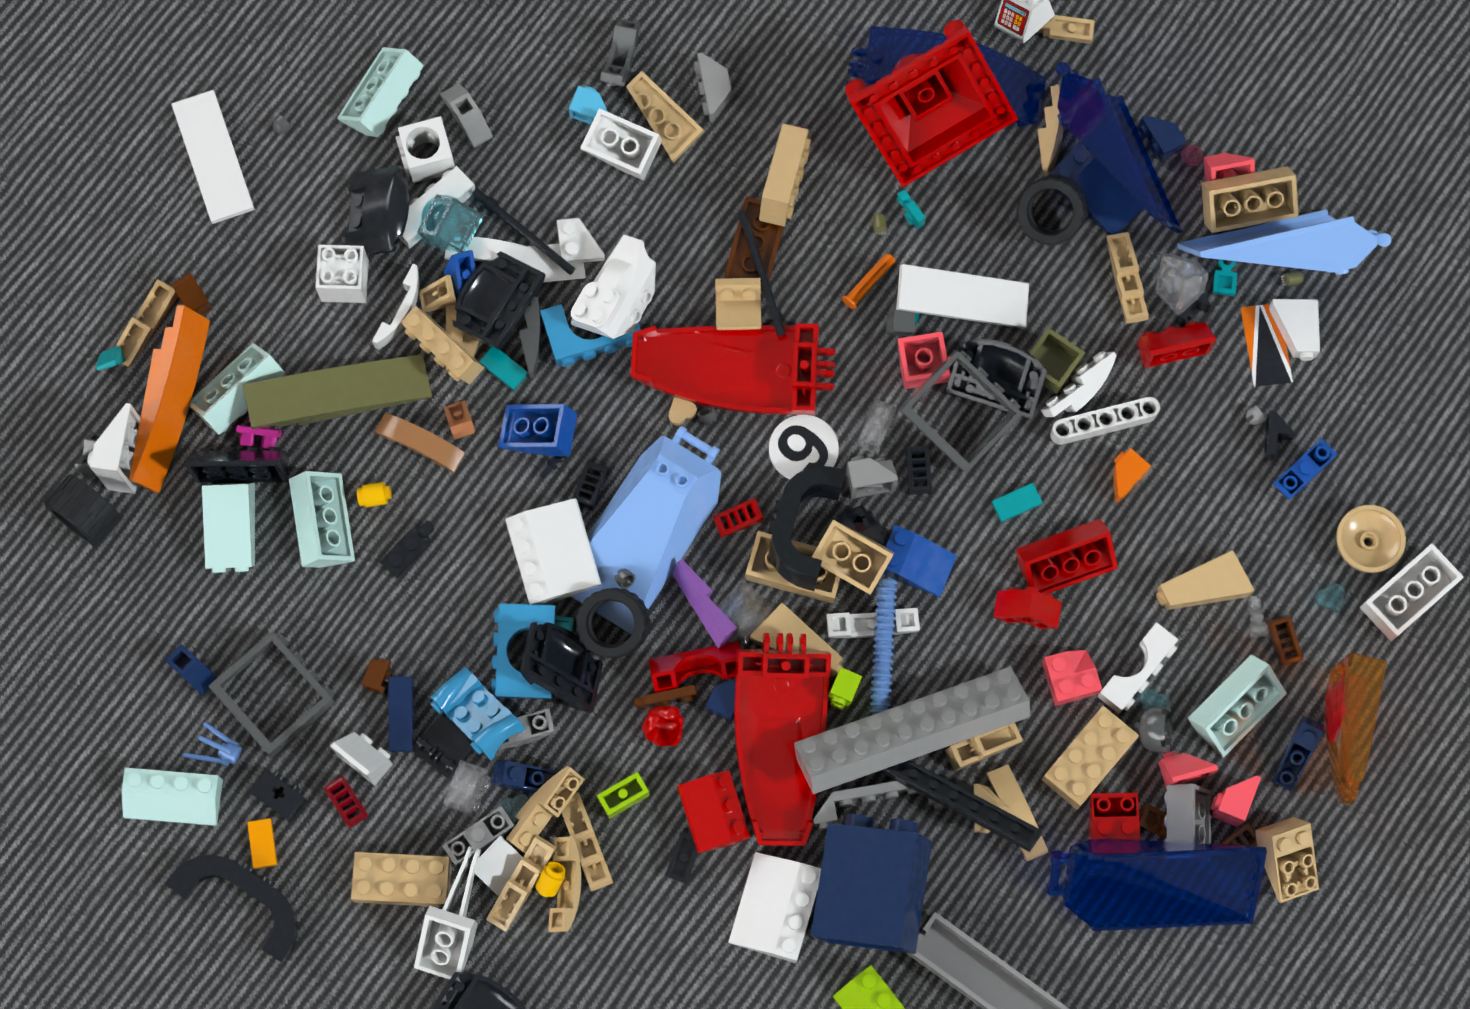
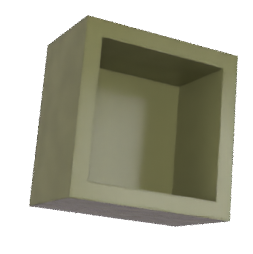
M1049 327L1030 351V354L1038 359L1043 367L1045 366L1048 369L1043 386L1056 395L1059 394L1086 353Z

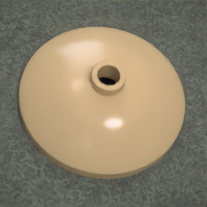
M1363 505L1352 509L1343 517L1337 528L1336 543L1341 556L1350 566L1363 572L1377 573L1391 568L1398 562L1405 549L1406 536L1401 522L1392 512L1376 505ZM1364 539L1370 540L1371 546L1365 545Z

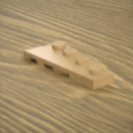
M642 71L626 86L653 131L660 135L662 139L661 144L673 163L704 133V130Z

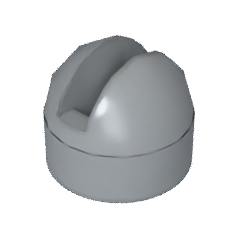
M1257 405L1250 408L1246 413V419L1253 418L1249 422L1252 425H1258L1266 420Z

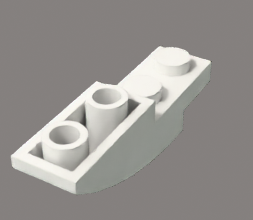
M1101 351L1093 356L1094 360L1091 363L1079 366L1076 369L1077 373L1071 376L1074 383L1063 389L1064 393L1060 396H1054L1045 402L1046 406L1040 409L1045 417H1055L1064 409L1066 412H1077L1097 393L1108 377L1117 356L1115 352Z

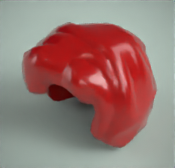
M656 706L650 709L646 715L642 731L645 738L660 747L676 746L682 739L684 718L675 706Z

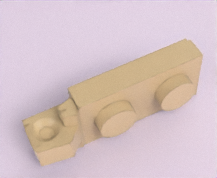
M1054 15L1037 33H1042L1043 37L1092 44L1095 21Z

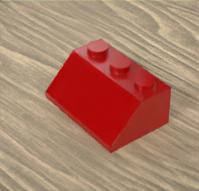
M1198 321L1187 323L1185 327L1177 328L1172 326L1160 333H1155L1154 331L1146 332L1139 338L1137 346L1145 369L1209 354L1216 342V338L1206 322L1198 324Z
M730 771L710 774L677 786L697 853L737 845L750 838Z

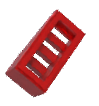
M756 498L712 516L721 538L763 522V516ZM751 508L755 517L751 518L747 509ZM743 511L746 521L742 522L739 512ZM731 515H734L737 521L735 526L730 518ZM723 518L726 519L729 526L726 530L721 520Z

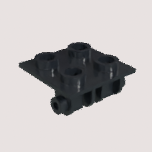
M441 714L426 734L418 738L413 752L449 779L473 748L470 745L472 741L455 724Z

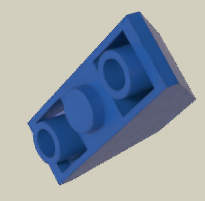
M1321 438L1281 475L1273 485L1290 500L1309 484L1338 454Z

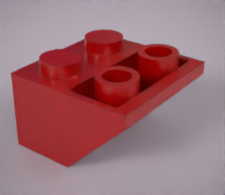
M1138 793L1090 794V844L1137 843L1140 840Z

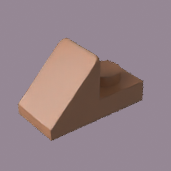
M465 400L444 407L454 439L475 433Z

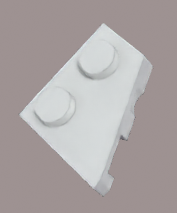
M579 218L557 220L562 258L570 264L605 260L603 251Z

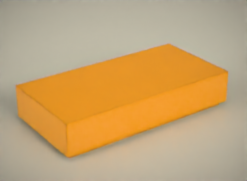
M272 819L247 822L253 869L278 866Z

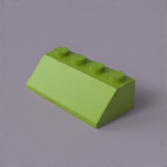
M872 965L832 996L842 1009H905Z

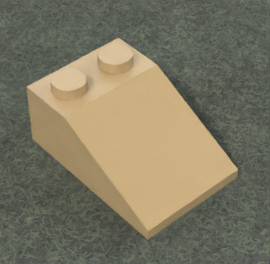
M833 520L812 557L822 560L821 567L871 595L892 559L894 552Z

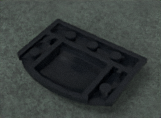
M401 166L358 172L354 175L348 189L352 193L349 230L345 232L346 245L364 246L367 256L395 252L397 246L393 244L399 234L403 236L409 213L408 182L406 179H403L400 172L403 171Z
M502 251L496 253L499 256L489 263L487 261L482 263L467 280L455 305V310L457 311L456 321L453 320L455 328L496 349L502 347L513 335L511 333L532 299L534 297L537 298L546 276L545 273Z
M989 339L960 342L958 352L963 350L972 358L970 363L975 368L980 366L988 374L986 378L992 384L994 382L998 383L1005 390L1002 394L1008 400L1012 397L1021 406L1019 410L1023 413L1021 416L1032 419L1048 369L1045 366L1043 367L1038 359L1030 353L1005 342ZM957 361L954 362L946 392L1008 411Z
M533 622L530 624L520 673L530 685L535 683L566 701V706L591 713L595 707L603 663L601 660L595 662L590 654L591 651L585 648V645L581 643L579 637L573 632L553 623L547 622L544 625H537V622Z
M454 972L431 1009H525V1006L508 989L489 978L477 974Z

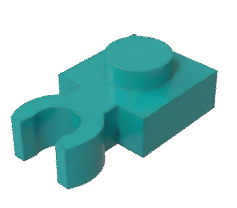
M904 189L897 193L898 197L896 199L905 209L904 216L910 225H914L917 230L924 226L926 217L914 200H911L907 191Z
M1218 260L1217 265L1220 270L1214 271L1212 294L1235 296L1237 273L1231 272V270L1234 268L1236 261H1230V265H1225L1223 260Z

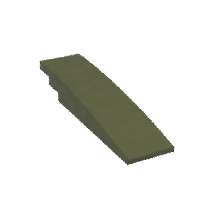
M423 354L352 364L243 384L252 430L274 425L277 428L296 423L300 426L432 398Z

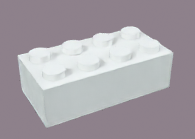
M1430 544L1370 597L1360 609L1392 642L1464 577L1433 544Z

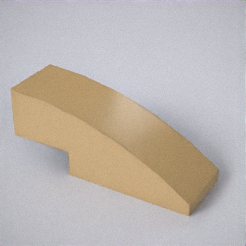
M1012 723L954 744L947 748L945 752L955 772L1017 745L1023 740L1016 724Z

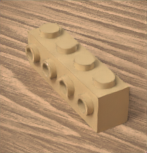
M414 306L400 322L407 328L404 332L413 340L417 338L421 342L419 346L426 353L432 352L435 355L434 361L441 367L447 366L450 369L448 374L459 382L461 379L470 385L484 369L437 322L417 306Z

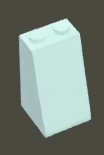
M255 483L203 485L205 569L212 568V573L226 572V568H235V572L249 571V567L255 566Z

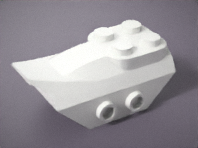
M627 235L622 236L594 282L585 285L571 310L573 318L571 325L612 339L634 330L655 292L656 262L649 258L642 240Z

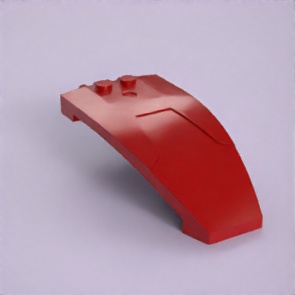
M796 323V326L783 325L786 335L782 337H777L774 325H761V329L717 330L716 326L657 329L656 326L633 332L631 378L677 398L704 406H713L718 409L755 414L816 415L817 391L834 390V384L818 383L817 379L835 376L833 370H821L834 369L835 362L818 361V356H834L836 350L832 348H819L818 324Z
M764 633L762 649H737L734 695L736 753L745 803L758 845L805 846L813 826L812 816L817 793H812L797 762L794 743L826 731L832 654L829 651H807L806 634H801L799 637V650H792V633L786 634L785 650H783V633L777 634L776 650H769L770 636L769 633Z

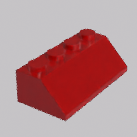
M1101 518L1015 549L1019 567L1027 587L1038 588L1040 593L1049 594L1118 569L1111 533Z

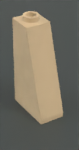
M1232 550L1159 585L1156 596L1162 606L1165 605L1167 610L1245 598L1250 596L1255 590Z
M783 603L750 635V640L762 647L763 634L769 633V650H776L777 634L783 633V650H785L786 634L792 633V650H799V637L801 634H806L807 651H829L832 654L830 675L835 677L840 668H843L841 666L843 658Z

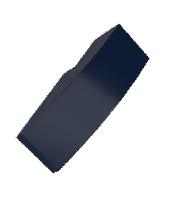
M412 676L389 677L390 752H413L414 681Z

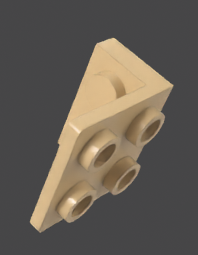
M760 278L715 279L716 329H761Z

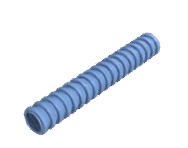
M879 579L877 583L879 587L876 589L879 591V594L876 595V598H878L876 602L878 608L875 609L877 623L874 624L877 629L874 630V634H876L874 641H876V644L873 645V648H875V652H873L875 659L872 662L875 664L872 666V670H874L872 677H874V680L871 681V684H873V688H871L873 695H870L872 699L870 706H872V709L869 711L872 715L888 710V707H891L889 703L891 696H889V693H891L892 689H889V686L892 685L890 681L892 674H890V671H893L891 667L893 660H891V657L894 656L891 650L894 649L892 645L894 638H892V635H895L893 631L895 624H893V621L896 620V617L893 615L896 613L894 599H897L895 595L897 588H895V585L898 584L894 579Z

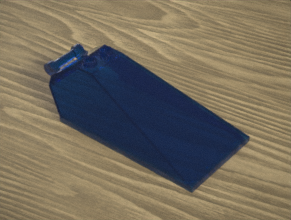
M1058 63L1056 72L1063 76L1057 105L1060 112L1057 116L1063 127L1066 126L1156 221L1177 234L1183 232L1123 96L1114 97L1107 94L1100 78L1092 80L1082 77L1078 71L1071 70L1067 63Z
M1126 839L1086 840L1070 846L1069 853H1063L1059 850L1051 853L1050 861L1052 866L1050 880L1046 884V893L1050 896H1063L1064 906L1088 924L1092 931L1253 924L1267 849L1266 847ZM1061 865H1067L1065 884H1059Z

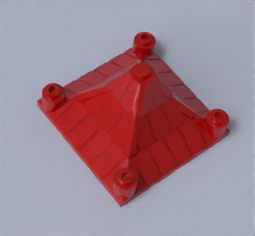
M961 20L950 21L945 26L944 35L947 40L942 44L935 46L926 53L910 54L898 61L891 74L878 80L875 84L867 86L864 80L854 79L845 87V93L850 104L902 188L1018 120L970 31Z

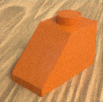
M1131 448L1126 453L1122 451L1114 460L1116 463L1113 468L1115 501L1118 504L1145 476L1151 467L1148 462Z

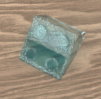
M436 194L417 232L429 246L461 253L467 250L484 216L455 198Z

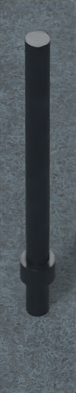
M478 188L473 191L472 195L484 204L483 207L487 211L495 213L569 275L574 273L575 267L501 208L499 202L493 197L489 198Z
M742 211L738 215L758 278H760L762 291L769 309L767 314L769 320L773 322L777 337H782L786 335L781 320L783 316L780 308H777L747 211Z

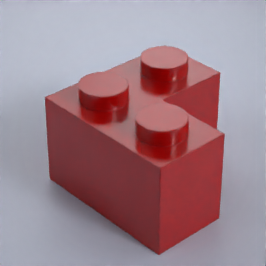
M1008 587L1007 590L997 591L993 617L1006 623H1027L1038 629H1058L1062 602L1054 599L1052 594L1040 593L1039 589L1035 587H1025V590Z

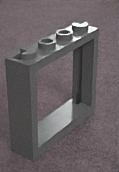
M954 350L898 410L963 472L967 473L1023 413L1019 410L1021 406L1012 397L1008 400L1002 394L1005 390L996 382L992 384L986 378L988 374L980 366L975 368L970 363L972 358L963 350L961 352ZM955 361L1010 412L966 459L911 408Z
M273 631L209 685V688L271 758L335 704L331 698L334 693L326 684L322 687L316 681L320 677L311 667L307 670L301 664L305 660L296 650L292 653L286 647L290 643L282 634L277 636ZM274 643L322 699L270 743L222 687Z

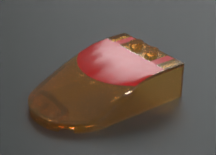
M1351 652L1339 663L1337 662L1330 670L1324 711L1329 760L1339 804L1351 806L1356 800L1360 781H1363L1366 772L1387 664L1385 660Z

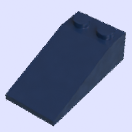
M1080 143L1050 173V175H1064L1067 178L1073 179L1074 182L1081 186V189L1086 194L1089 205L1088 218L1109 235L1121 233L1143 209L1140 202ZM1055 189L1059 194H1061L1065 199H1067L1071 203L1067 195Z

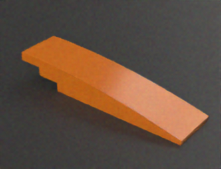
M177 305L173 327H165L161 349H153L129 476L130 481L155 493H159L184 426L197 381L210 320L184 305Z

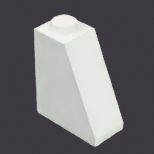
M1273 299L1269 305V311L1293 358H1300L1302 361L1316 358L1320 352L1318 300Z

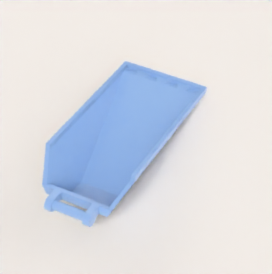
M1327 209L1298 215L1299 217L1263 223L1177 243V247L1180 250L1204 258L1326 271L1330 273L1335 272L1336 275L1348 273L1349 269L1357 267L1377 244L1382 247L1389 246L1391 237L1386 233L1378 234L1375 230L1364 229L1355 223L1354 216L1336 220L1328 215Z
M680 426L672 440L666 436H661L639 457L588 534L602 585L571 596L572 599L583 604V601L596 591L608 588L622 589L616 583L615 575L618 574V570L625 568L635 575L634 583L627 590L638 595L649 610L673 573L677 562L682 559L718 504L721 472L712 463L720 452L719 448L716 446L711 447L688 433L685 427ZM683 439L708 456L704 460L679 445V443ZM609 601L598 607L595 613L630 635L632 634L634 619L626 605L617 601Z

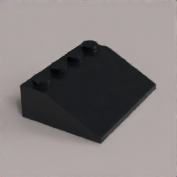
M231 447L223 448V451H214L213 448H201L200 451H193L187 458L185 467L196 483L288 482L289 456L280 447H270L269 450L249 447L245 451H237L236 448Z

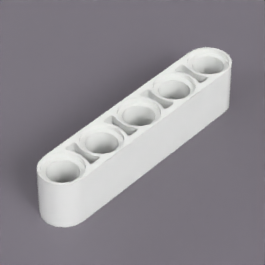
M1146 397L1063 418L1054 423L1050 437L1054 443L1061 445L1149 423L1159 413L1160 404L1155 398ZM1150 406L1154 413H1146L1143 407ZM1121 412H1129L1132 415V418L1125 419L1121 415ZM1107 417L1111 424H1102L1100 418ZM1078 423H1086L1089 429L1081 430L1078 427ZM1056 429H1065L1067 435L1061 436L1057 434Z

